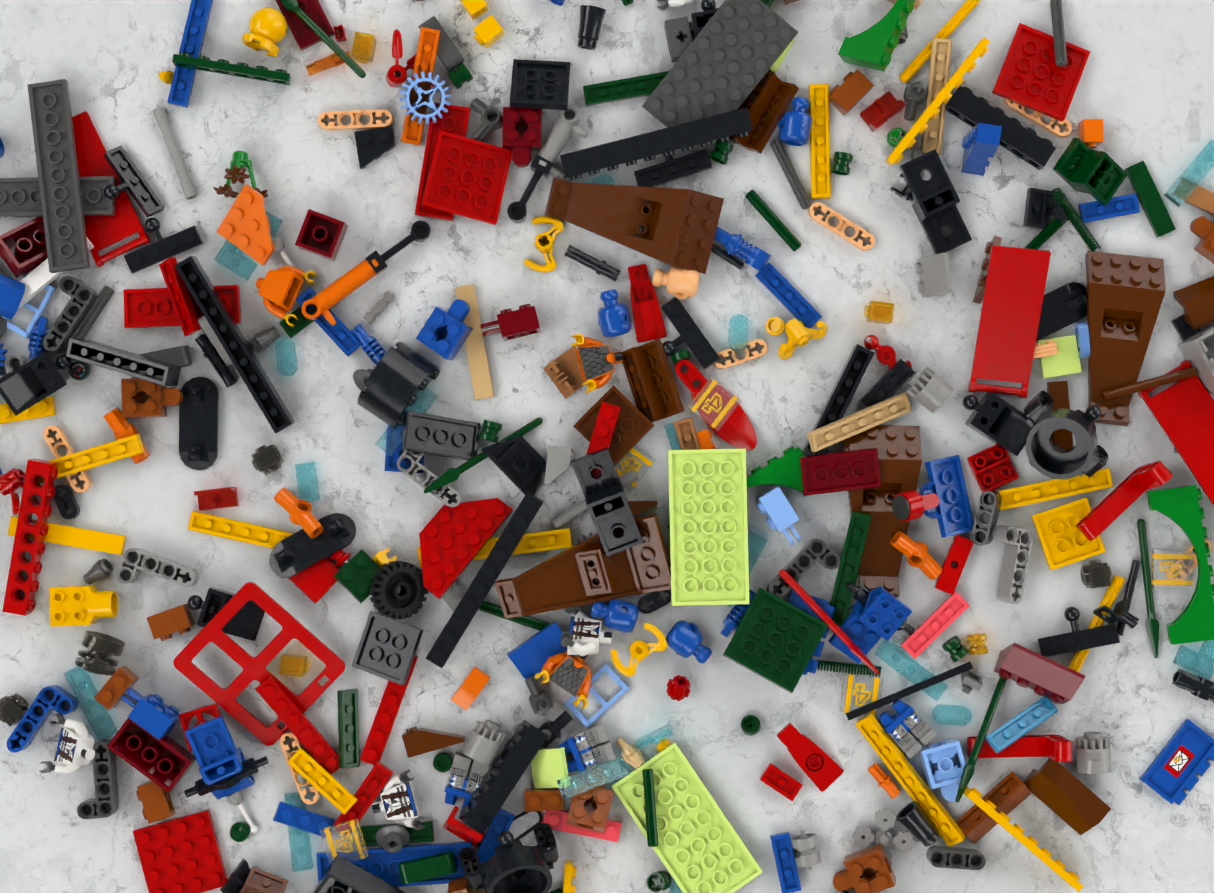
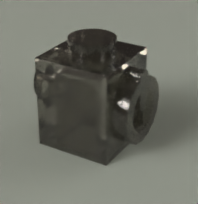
M273 444L268 447L263 445L255 450L256 453L252 455L254 468L257 471L263 472L265 476L282 468L281 463L284 462L276 445Z
M1100 559L1089 560V564L1081 567V581L1083 585H1086V588L1111 586L1110 577L1112 572L1106 562H1101Z
M16 693L11 696H4L0 699V720L7 723L10 727L18 724L28 710V702Z

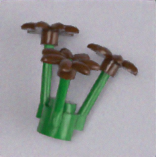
M235 151L230 162V169H225L227 175L224 178L227 179V182L224 184V187H214V190L217 191L216 193L218 195L224 194L226 198L229 196L237 198L236 195L239 193L232 191L230 186L231 180L232 184H235L237 180L244 184V179L250 177L252 188L261 193L264 198L268 197V194H266L268 190L260 191L256 187L252 161L248 160V153ZM246 167L248 168L249 175L245 174Z

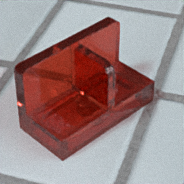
M887 92L860 113V117L870 130L874 132L903 110L906 105L902 100L897 101L891 92Z
M237 487L194 491V495L198 497L199 511L239 506Z

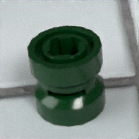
M463 63L458 65L455 71L451 70L447 73L457 90L463 86V83L473 79Z
M717 139L715 149L711 151L709 157L715 162L726 165L728 155L732 153L734 146L727 141L719 143V139Z
M835 152L833 157L835 162L831 166V172L838 175H849V164L853 160V155L845 152Z
M484 419V428L480 432L479 438L497 443L499 439L498 432L501 430L502 424Z
M957 635L942 645V648L949 652L953 662L960 660L969 652L966 646H962L961 640Z
M666 871L652 873L646 881L648 889L654 893L668 889L672 882L670 874Z

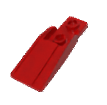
M646 264L628 267L631 283L632 315L637 342L666 337L667 334L653 284L649 280Z
M791 723L787 724L777 734V737L787 747L788 752L820 791L823 792L843 773V769L811 739L801 734Z

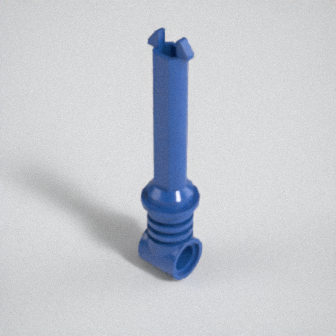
M717 226L714 240L725 246V250L728 251L727 254L734 256L737 254V258L741 257L742 261L745 259V263L761 272L771 255L756 246L752 247L753 244L751 243L748 245L749 242H744L745 239H743L741 234L731 235Z

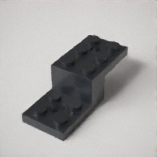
M936 149L901 165L899 168L916 201L912 207L934 253H945L971 241L972 238L956 207L960 199ZM921 171H928L931 175L930 180H923L921 178ZM943 226L951 229L950 236L942 234L941 229Z
M606 447L572 460L571 464L585 496L587 508L607 557L642 544L643 539L608 448ZM599 468L602 471L601 475L598 477L592 476V469ZM617 527H621L624 530L619 536L613 534V530Z

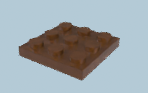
M613 385L573 427L590 442L602 402L621 407L609 447V453L616 466L654 427V424Z

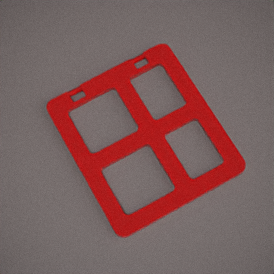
M254 582L245 583L173 661L174 667L267 746L275 744L289 728L286 725L283 728L277 725L281 721L279 717L270 726H265L236 701L238 695L253 680L262 683L271 675L304 713L345 670V662ZM249 600L254 601L282 626V630L256 657L248 654L222 630ZM292 639H297L326 665L322 672L299 695L294 694L266 669V666ZM209 642L216 644L243 668V671L225 689L221 688L192 663L193 658ZM325 675L329 680L321 686L318 681Z

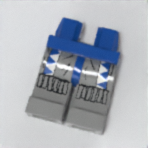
M897 700L891 705L897 713L891 717L884 711L878 716V719L887 734L903 753L911 759L923 747L909 731L924 746L937 733L910 705Z
M602 722L566 737L567 740L558 745V748L564 747L565 754L570 752L573 754L574 758L566 761L568 772L577 770L582 772L601 763L616 759Z
M456 752L444 791L446 792L445 803L455 805L457 796L465 798L462 808L466 806L471 800L473 792L481 785L484 775L489 772L490 766L474 760L468 777L467 774L472 759Z

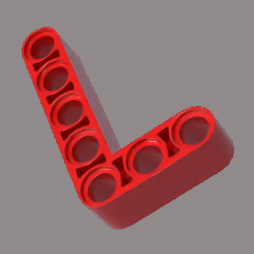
M1160 460L1140 466L1088 513L1076 527L1089 541H1092L1146 490L1162 486L1168 482L1173 476L1172 473Z
M1024 735L997 754L985 739L978 758L1047 756L1057 762H1071L1072 741L1061 735ZM977 736L967 737L968 758Z

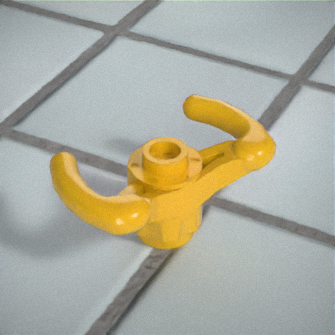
M549 216L533 218L532 223L534 225L541 223L553 225L548 232L537 234L535 240V247L543 254L547 264L544 266L538 265L530 259H525L524 264L537 272H553L557 266L552 256L556 236L564 230L563 222Z
M796 318L788 321L784 327L785 333L789 338L787 344L782 343L778 349L779 358L787 360L792 357L794 350L798 346H805L810 339L823 338L828 330L827 324L823 321H817L816 326L820 330L804 327L802 322Z
M648 622L644 624V628L658 638V643H646L640 639L631 643L629 647L631 657L628 667L621 663L615 649L610 652L615 667L626 677L635 675L637 664L654 651L662 652L667 648L668 644L663 633L656 626Z

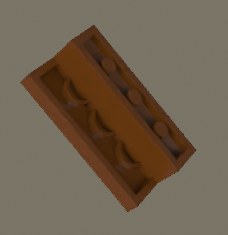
M767 71L738 108H748L753 131H749L748 136L738 138V135L730 136V139L747 150L761 154L799 88L795 84L781 81L774 73Z
M1214 276L1173 292L1174 299L1184 308V320L1194 330L1214 322Z
M661 339L621 352L623 357L622 363L637 408L653 423L685 411Z
M1050 758L1038 771L1033 769L1023 781L1032 794L1079 835L1084 834L1099 824L1111 810L1107 804L1059 762Z

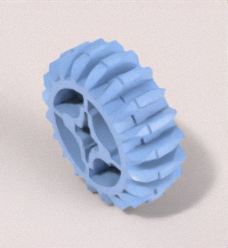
M424 71L421 72V78H418L417 73H414V81L408 77L407 81L410 84H402L406 91H399L400 94L405 95V98H399L400 102L405 101V105H402L401 109L408 108L405 115L408 116L412 113V121L415 120L416 116L419 117V124L422 123V118H425L426 124H429V118L434 123L437 122L436 115L442 119L443 115L440 111L448 112L444 108V104L448 106L451 104L445 101V98H451V94L445 95L444 91L449 90V87L442 88L445 81L442 80L438 83L439 75L432 79V72H429L428 77H425ZM426 81L435 86L428 91H424L417 83ZM413 88L418 98L411 106L409 94ZM439 90L441 100L437 108L432 98ZM432 91L428 97V103L424 101L418 104L422 99V93L425 95ZM422 105H426L433 112L425 115L415 110Z

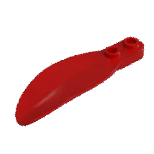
M682 359L676 363L674 370L676 375L690 390L692 401L695 404L712 381L705 379L691 361ZM683 365L687 367L685 373L681 371V366ZM694 380L699 381L700 384L698 387H694ZM716 384L696 410L708 427L721 439L735 448L746 449V451L753 450L757 445L755 430L737 401L733 403L715 428L710 426L732 398L726 390ZM715 393L721 396V409L718 413L710 408L709 414L701 409L707 398L711 399ZM716 395L711 402L707 401L709 405L704 407L705 410L709 411L708 408L711 405L718 410L719 397ZM716 398H717V407H715V406L712 404L713 401H714Z

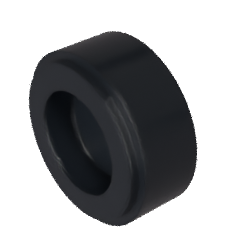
M1058 204L1051 207V212L1060 223L1068 219Z

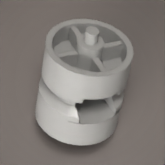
M803 830L800 831L801 835L792 837L791 842L793 849L797 850L795 854L797 867H808V870H811L813 865L821 862L820 852L815 850L818 845L816 834H805Z

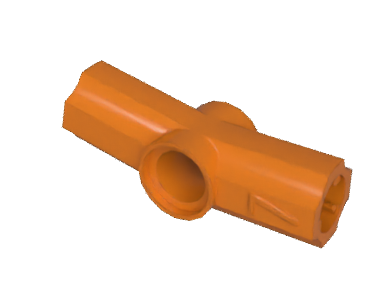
M118 407L103 416L113 430L116 440L139 434L135 426L122 417V412ZM144 444V453L131 456L135 464L144 461L150 456Z
M285 487L280 489L275 495L274 500L290 514L289 520L296 525H300L311 539L321 534L324 528L310 512L312 509L311 504L306 500L297 499Z
M901 531L894 535L890 544L907 556V562L911 566L918 567L931 580L941 574L942 567L928 554L926 544L914 542Z

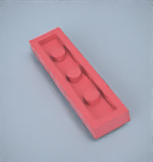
M954 592L900 645L915 659L970 605L957 592Z
M545 811L543 823L550 825L551 829L618 842L622 824L620 821L607 819L606 827L602 834L566 825L569 811Z

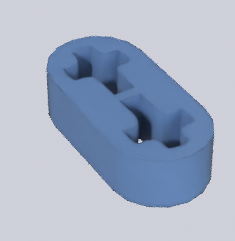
M1086 321L1076 322L1074 333L1076 335L1079 358H1088L1090 356L1088 324Z

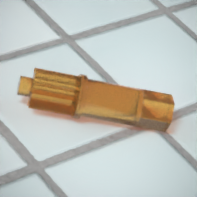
M334 53L305 65L309 76L345 62Z

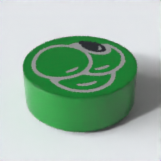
M901 128L891 129L887 134L888 144L895 148L906 135L905 131Z

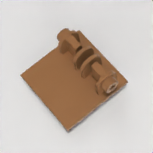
M571 347L543 368L565 399L584 386L582 385L583 379L575 347Z

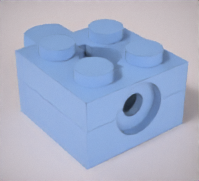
M779 486L756 498L758 503L755 505L761 514L765 513L767 516L766 523L771 530L776 532L782 531L791 546L795 543L786 530L787 527L797 542L801 540L792 525L800 519Z
M952 738L923 746L919 751L928 786L932 789L940 787L942 796L950 802L956 800L959 788L958 782L961 780L963 768L966 765L959 741Z

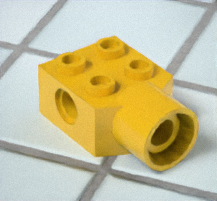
M95 585L49 588L50 627L96 624L98 618H115L117 616L118 596L116 591H98Z

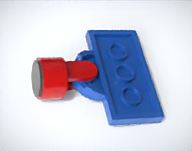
M959 455L925 462L929 481L923 484L919 493L910 490L898 493L893 498L892 509L898 520L907 522L919 519L924 513L925 516L931 519H938L941 538L969 532L973 529L974 521Z

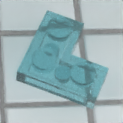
M1214 640L1204 641L1199 653L1181 645L1173 663L1210 680L1214 672Z

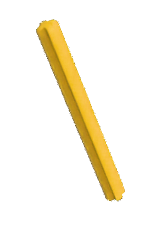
M967 0L934 38L947 39L980 0ZM932 40L900 74V81L906 84L930 58Z
M1117 575L1114 576L1099 607L1105 605L1111 609L1125 579ZM1101 612L1105 616L1108 615L1107 612ZM1094 615L1088 629L1100 627L1104 621ZM1090 649L1076 651L1068 668L1079 672Z

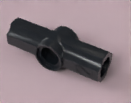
M1181 669L1175 672L1172 684L1191 692L1194 696L1214 702V682L1200 676H1194Z

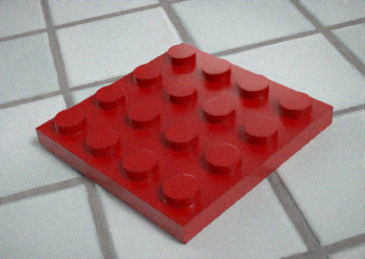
M1019 23L992 93L1063 122L1090 51L1066 42L1067 64L1064 67H1057L1053 36Z
M439 130L421 206L496 225L511 162L512 150Z
M209 809L133 830L149 893H202L220 888L227 881Z

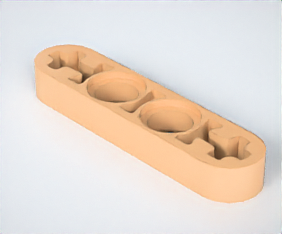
M1004 98V103L1009 109L1056 137L1064 138L1070 134L1072 125L1068 120L1064 119L1063 122L1058 120L1052 128L1051 125L1055 122L1054 118L1050 117V123L1045 124L1041 120L1042 113L1034 111L1033 114H1028L1025 111V106L1021 105V108H1018L1020 104L1015 102L1012 104L1010 100ZM1065 125L1064 129L1066 131L1059 132L1060 128L1058 126Z
M384 109L331 111L321 113L318 117V123L322 129L327 131L376 129L391 126L393 116L388 110ZM376 114V118H382L385 114L389 120H386L384 124L381 120H376L377 124H374L373 115ZM363 115L370 116V122L366 125L360 123V118ZM335 116H337L338 126H336L335 122H329L328 126H326L322 121L326 120V117H329L330 120H336ZM350 116L351 123L349 125L341 124L342 117Z
M820 202L813 203L808 210L809 217L862 251H868L874 246V236ZM818 207H820V208H821L820 212H821L822 214L825 215V214H826V211H827L828 213H830V214L827 215V217L825 218V221H822L821 219H822L824 216H822V215H820V214H818L817 216H815V215H814V212H815V211L812 210V209H813V208H814V209H817ZM834 216L838 219L839 223L836 227L829 225L828 219ZM852 227L855 231L854 236H846L844 233L845 228ZM860 232L862 234L859 237L862 239H865L866 237L869 238L868 242L870 243V245L867 244L866 246H863L862 240L858 238L857 241H854V239L858 236V233Z
M48 426L45 428L43 436L55 458L63 457L58 453V449L62 445L67 448L66 455L75 453L60 427ZM51 430L57 431V434H55L56 439L49 436L52 434ZM85 470L81 471V475L78 476L81 481H85L84 488L77 486L80 483L78 478H72V476H76L80 472L67 475L66 478L74 491L84 493L91 488V480Z
M285 733L280 738V745L287 762L297 752L287 753V750H291L289 745L284 744L287 736L294 738L292 742L293 748L298 747V750L302 748L299 740L293 733ZM288 764L302 801L309 805L316 803L319 799V791L313 786L309 787L310 792H315V796H313V801L306 799L305 796L308 792L306 788L302 791L301 786H307L310 783L308 781L306 783L299 782V773Z

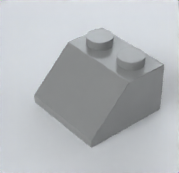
M948 252L918 259L915 267L916 273L920 277L918 292L921 293L922 298L943 296L952 291Z
M548 445L545 485H550L570 469L571 461L575 459V452H572V448Z

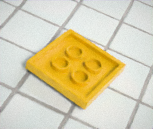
M1087 497L1031 515L1049 570H1054L1106 552L1100 535L1089 541L1076 527L1091 512Z

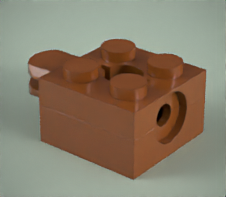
M1201 216L1194 219L1190 224V230L1201 238L1194 250L1214 264V221L1211 222L1206 217Z
M139 378L121 379L123 418L167 417L166 406H177L183 401V393L178 388H166V386Z
M592 769L587 776L586 784L576 782L566 825L604 833L614 791L604 789L606 774L603 770Z
M881 843L845 856L844 865L846 870L837 872L833 878V886L839 892L854 888L856 893H877L894 887L896 884V877Z

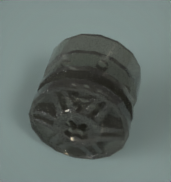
M85 631L81 644L88 648V650H79L78 655L81 657H77L74 663L88 672L112 676L116 671L112 666H118V661L111 656H121L125 642L100 632Z

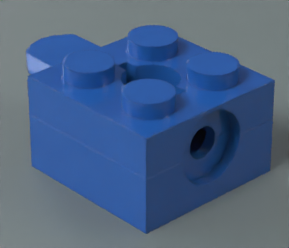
M456 299L447 311L436 306L416 339L446 360L453 361L473 330L472 327L463 322L470 311L469 304L466 301Z
M128 688L126 690L127 694L121 697L123 701L134 708L128 718L158 740L168 736L180 720L178 716L180 711L172 705H166L163 702L164 699L157 694H150L144 697L133 688Z

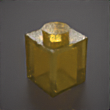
M355 32L351 54L357 62L364 64L367 61L373 62L377 41L375 35Z
M870 301L868 305H865L864 316L867 317L866 322L888 325L892 323L894 303Z
M282 654L279 674L297 677L305 676V673H308L310 668V661H307L308 656Z

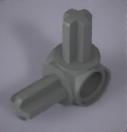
M922 81L907 82L903 96L904 101L907 102L904 113L905 120L914 121L917 107L924 101L927 87L922 85Z
M478 98L471 101V108L481 115V121L483 122L473 133L472 137L482 142L491 130L495 131L502 127L503 116L497 108L493 106L488 107ZM498 115L495 121H490L492 116Z
M529 676L525 679L531 694L529 702L535 714L545 716L549 708L553 707L548 692L541 690L535 676Z

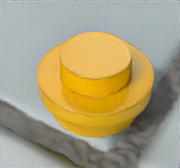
M771 317L766 322V331L772 336H778L784 331L785 324L781 318Z

